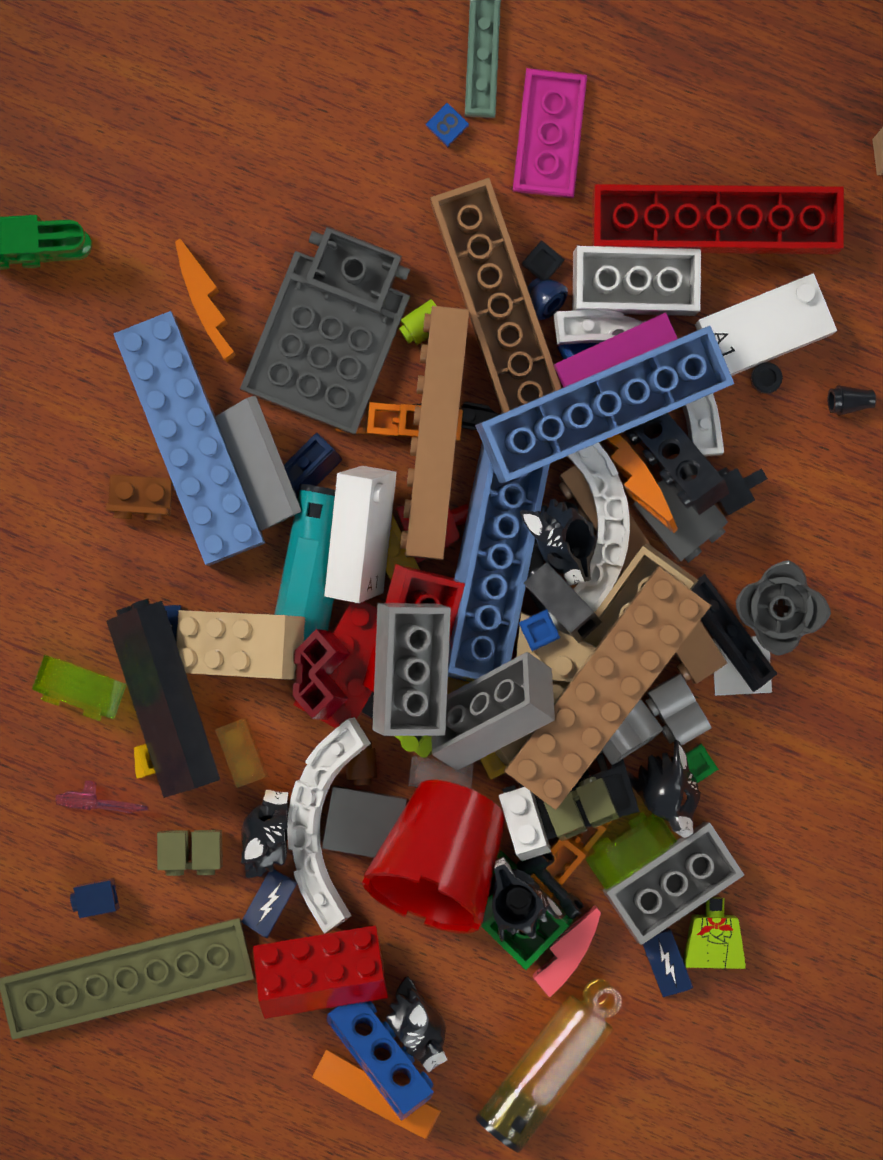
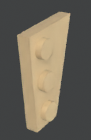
M522 612L520 622L531 616ZM519 627L516 657L529 652L552 668V680L571 682L596 649V646L583 640L578 643L571 635L557 629L560 639L532 652L521 627Z

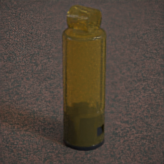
M604 979L591 980L584 988L583 1001L574 995H569L475 1117L489 1133L513 1151L521 1152L613 1032V1026L605 1018L612 1017L619 1012L622 1006L621 994L608 981ZM607 993V998L603 1002L598 1003L599 996Z

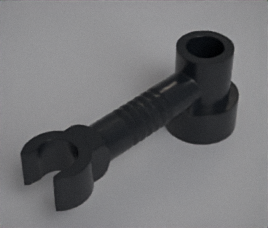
M552 852L517 862L518 870L524 871L530 876L534 874L551 891L570 919L573 920L582 913L580 909L584 905L581 900L572 893H568L546 869L554 863Z

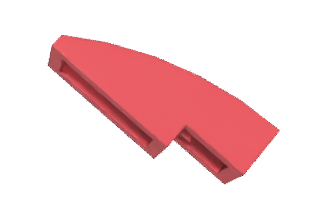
M596 905L568 927L549 946V949L555 956L532 974L534 980L549 997L567 981L587 952L601 915Z

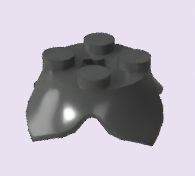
M789 560L771 566L765 571L758 582L744 587L735 602L742 622L754 630L757 640L763 648L777 656L793 651L799 645L803 635L814 633L822 628L831 615L826 599L818 591L808 587L807 578L803 570ZM779 599L783 600L784 606H788V612L782 613V617H778L777 611L773 610V605L778 604Z

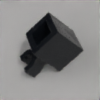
M725 467L718 471L725 480L729 490V494L717 502L723 515L726 517L755 501L749 489L768 479L762 468L745 478L741 476L738 468L729 471Z

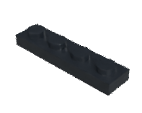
M704 574L697 579V583L691 590L711 605L701 618V621L750 689L755 692L776 676L777 672Z

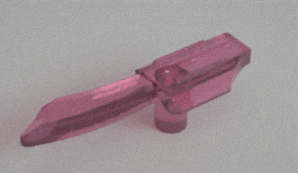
M89 780L84 782L83 792L67 791L64 794L56 795L55 800L56 805L85 810L100 808L132 813L149 809L148 806L134 803L97 800L95 794L97 783Z

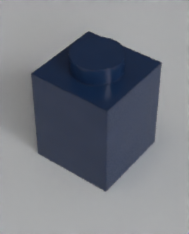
M114 878L77 885L73 888L74 893L70 894L73 912L78 911L79 918L115 912L120 909Z

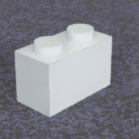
M526 787L500 794L499 799L514 849L519 859L524 861L551 852L534 793Z

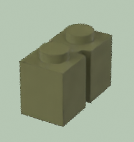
M590 777L579 782V787L575 791L569 792L557 810L544 802L557 837L561 841L588 831L576 803L579 799L593 828L619 818L606 783L602 778L596 780V777Z
M188 830L157 832L158 870H165L166 876L184 875V870L186 869L197 870V875H215V869L223 867L222 830H194V832H191L192 862H189Z

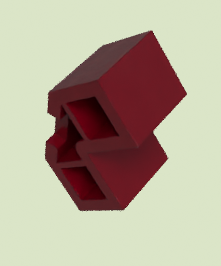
M316 629L295 650L294 664L297 665L296 683H293V697L312 719L328 720L349 699L329 675L350 653L331 631Z

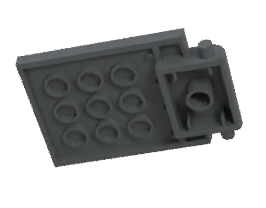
M327 226L324 235L312 231L308 242L319 246L314 258L295 251L240 391L349 434L356 435L411 297L391 287L395 277L407 280L411 269L400 265L402 255Z

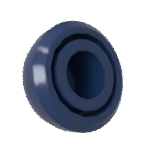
M537 278L527 287L538 320L548 319L563 306L568 295V288L554 280L541 281Z

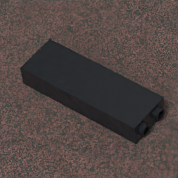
M149 599L135 602L131 606L116 610L117 616L106 622L163 798L219 781L218 770L163 601L150 604Z

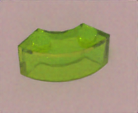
M44 654L32 690L43 694L41 700L59 706L62 701L84 709V716L100 721L102 716L111 719L115 718L127 684L68 661Z
M641 812L628 821L630 827L611 840L605 837L592 846L594 852L585 860L605 890L629 878L644 865L664 854L677 842L662 818L653 813L646 816L644 812Z

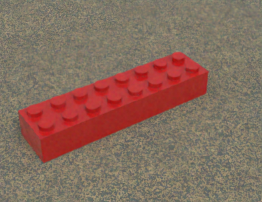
M595 184L592 191V246L701 249V253L839 254L844 248V186Z

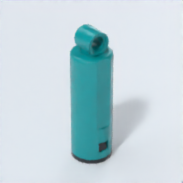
M300 484L297 500L301 512L294 515L274 615L305 617V641L316 629L328 631L335 599L324 596L335 490Z

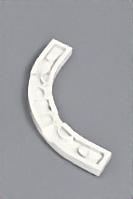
M575 310L559 311L554 314L557 345L601 343L644 323L624 316V313L615 311ZM713 393L682 406L689 439L704 456L722 455L724 447L721 424Z
M599 443L567 456L588 483L596 506L598 532L594 554L590 562L591 580L579 582L573 589L594 612L604 601L618 579L625 561L630 533L628 502L616 467ZM550 614V617L555 627L558 630L569 634L566 631V629Z
M355 717L343 722L322 740L309 755L305 762L307 765L300 780L295 782L288 811V849L293 850L297 871H293L306 904L324 934L331 932L352 916L334 887L324 863L320 843V819L326 794L336 775L351 759L371 744Z

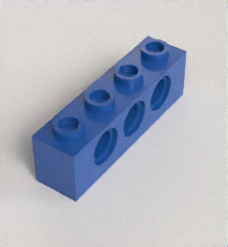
M372 1001L336 1007L328 1013L327 1023L401 1121L432 1098L434 1091L431 1088L434 1085L424 1071L418 1072L412 1064L415 1062L413 1056L406 1052L407 1048L405 1046L400 1048L393 1039L396 1035L386 1021L380 1022L375 1015L377 1010ZM365 1023L370 1026L372 1032L367 1036L359 1035L355 1030V1026ZM378 1048H384L389 1051L391 1057L386 1061H380L374 1056V1051ZM397 1073H404L408 1076L410 1083L406 1086H399L393 1081V1076Z

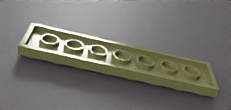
M238 917L0 977V993L11 1038L14 1040L252 980L255 978L241 919Z

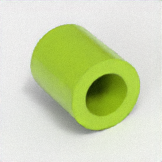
M432 299L401 319L403 326L399 330L408 343L414 341L416 345H419L429 338V332H423L425 313L431 314L432 306H437Z

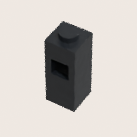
M547 562L542 567L534 569L524 582L534 597L578 643L602 623L588 604Z

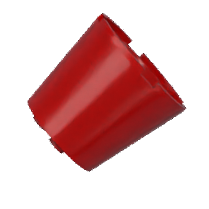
M425 780L421 782L364 873L362 881L364 889L376 901L403 917H406L409 912L425 919L423 924L425 926L451 933L469 934L477 932L483 922L495 870V860L498 857L506 822L504 812L493 801L468 787L442 780Z

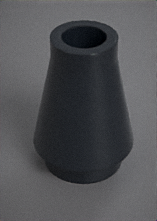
M837 385L836 388H832L828 392V408L830 413H837L838 416L867 408H874L876 395L874 390Z

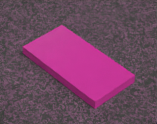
M526 68L512 192L574 198L587 75Z
M665 312L554 364V368L563 387H566L678 338Z

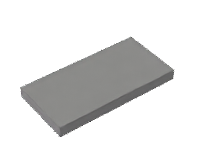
M248 397L217 415L215 418L260 531L268 529L301 512L300 505L257 397Z

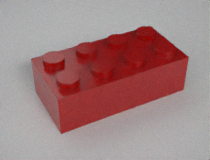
M396 564L385 603L440 604L450 607V642L465 583L454 578ZM376 639L363 686L373 692Z
M365 601L361 603L350 602L333 633L350 653L329 675L349 698L328 720H321L334 728L339 727L349 718L355 717L357 720L373 692L363 686L376 639L377 608ZM296 700L293 705L305 711Z
M376 925L253 946L258 1001L264 1019L388 998L381 944Z

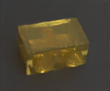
M247 718L215 729L236 788L268 776Z

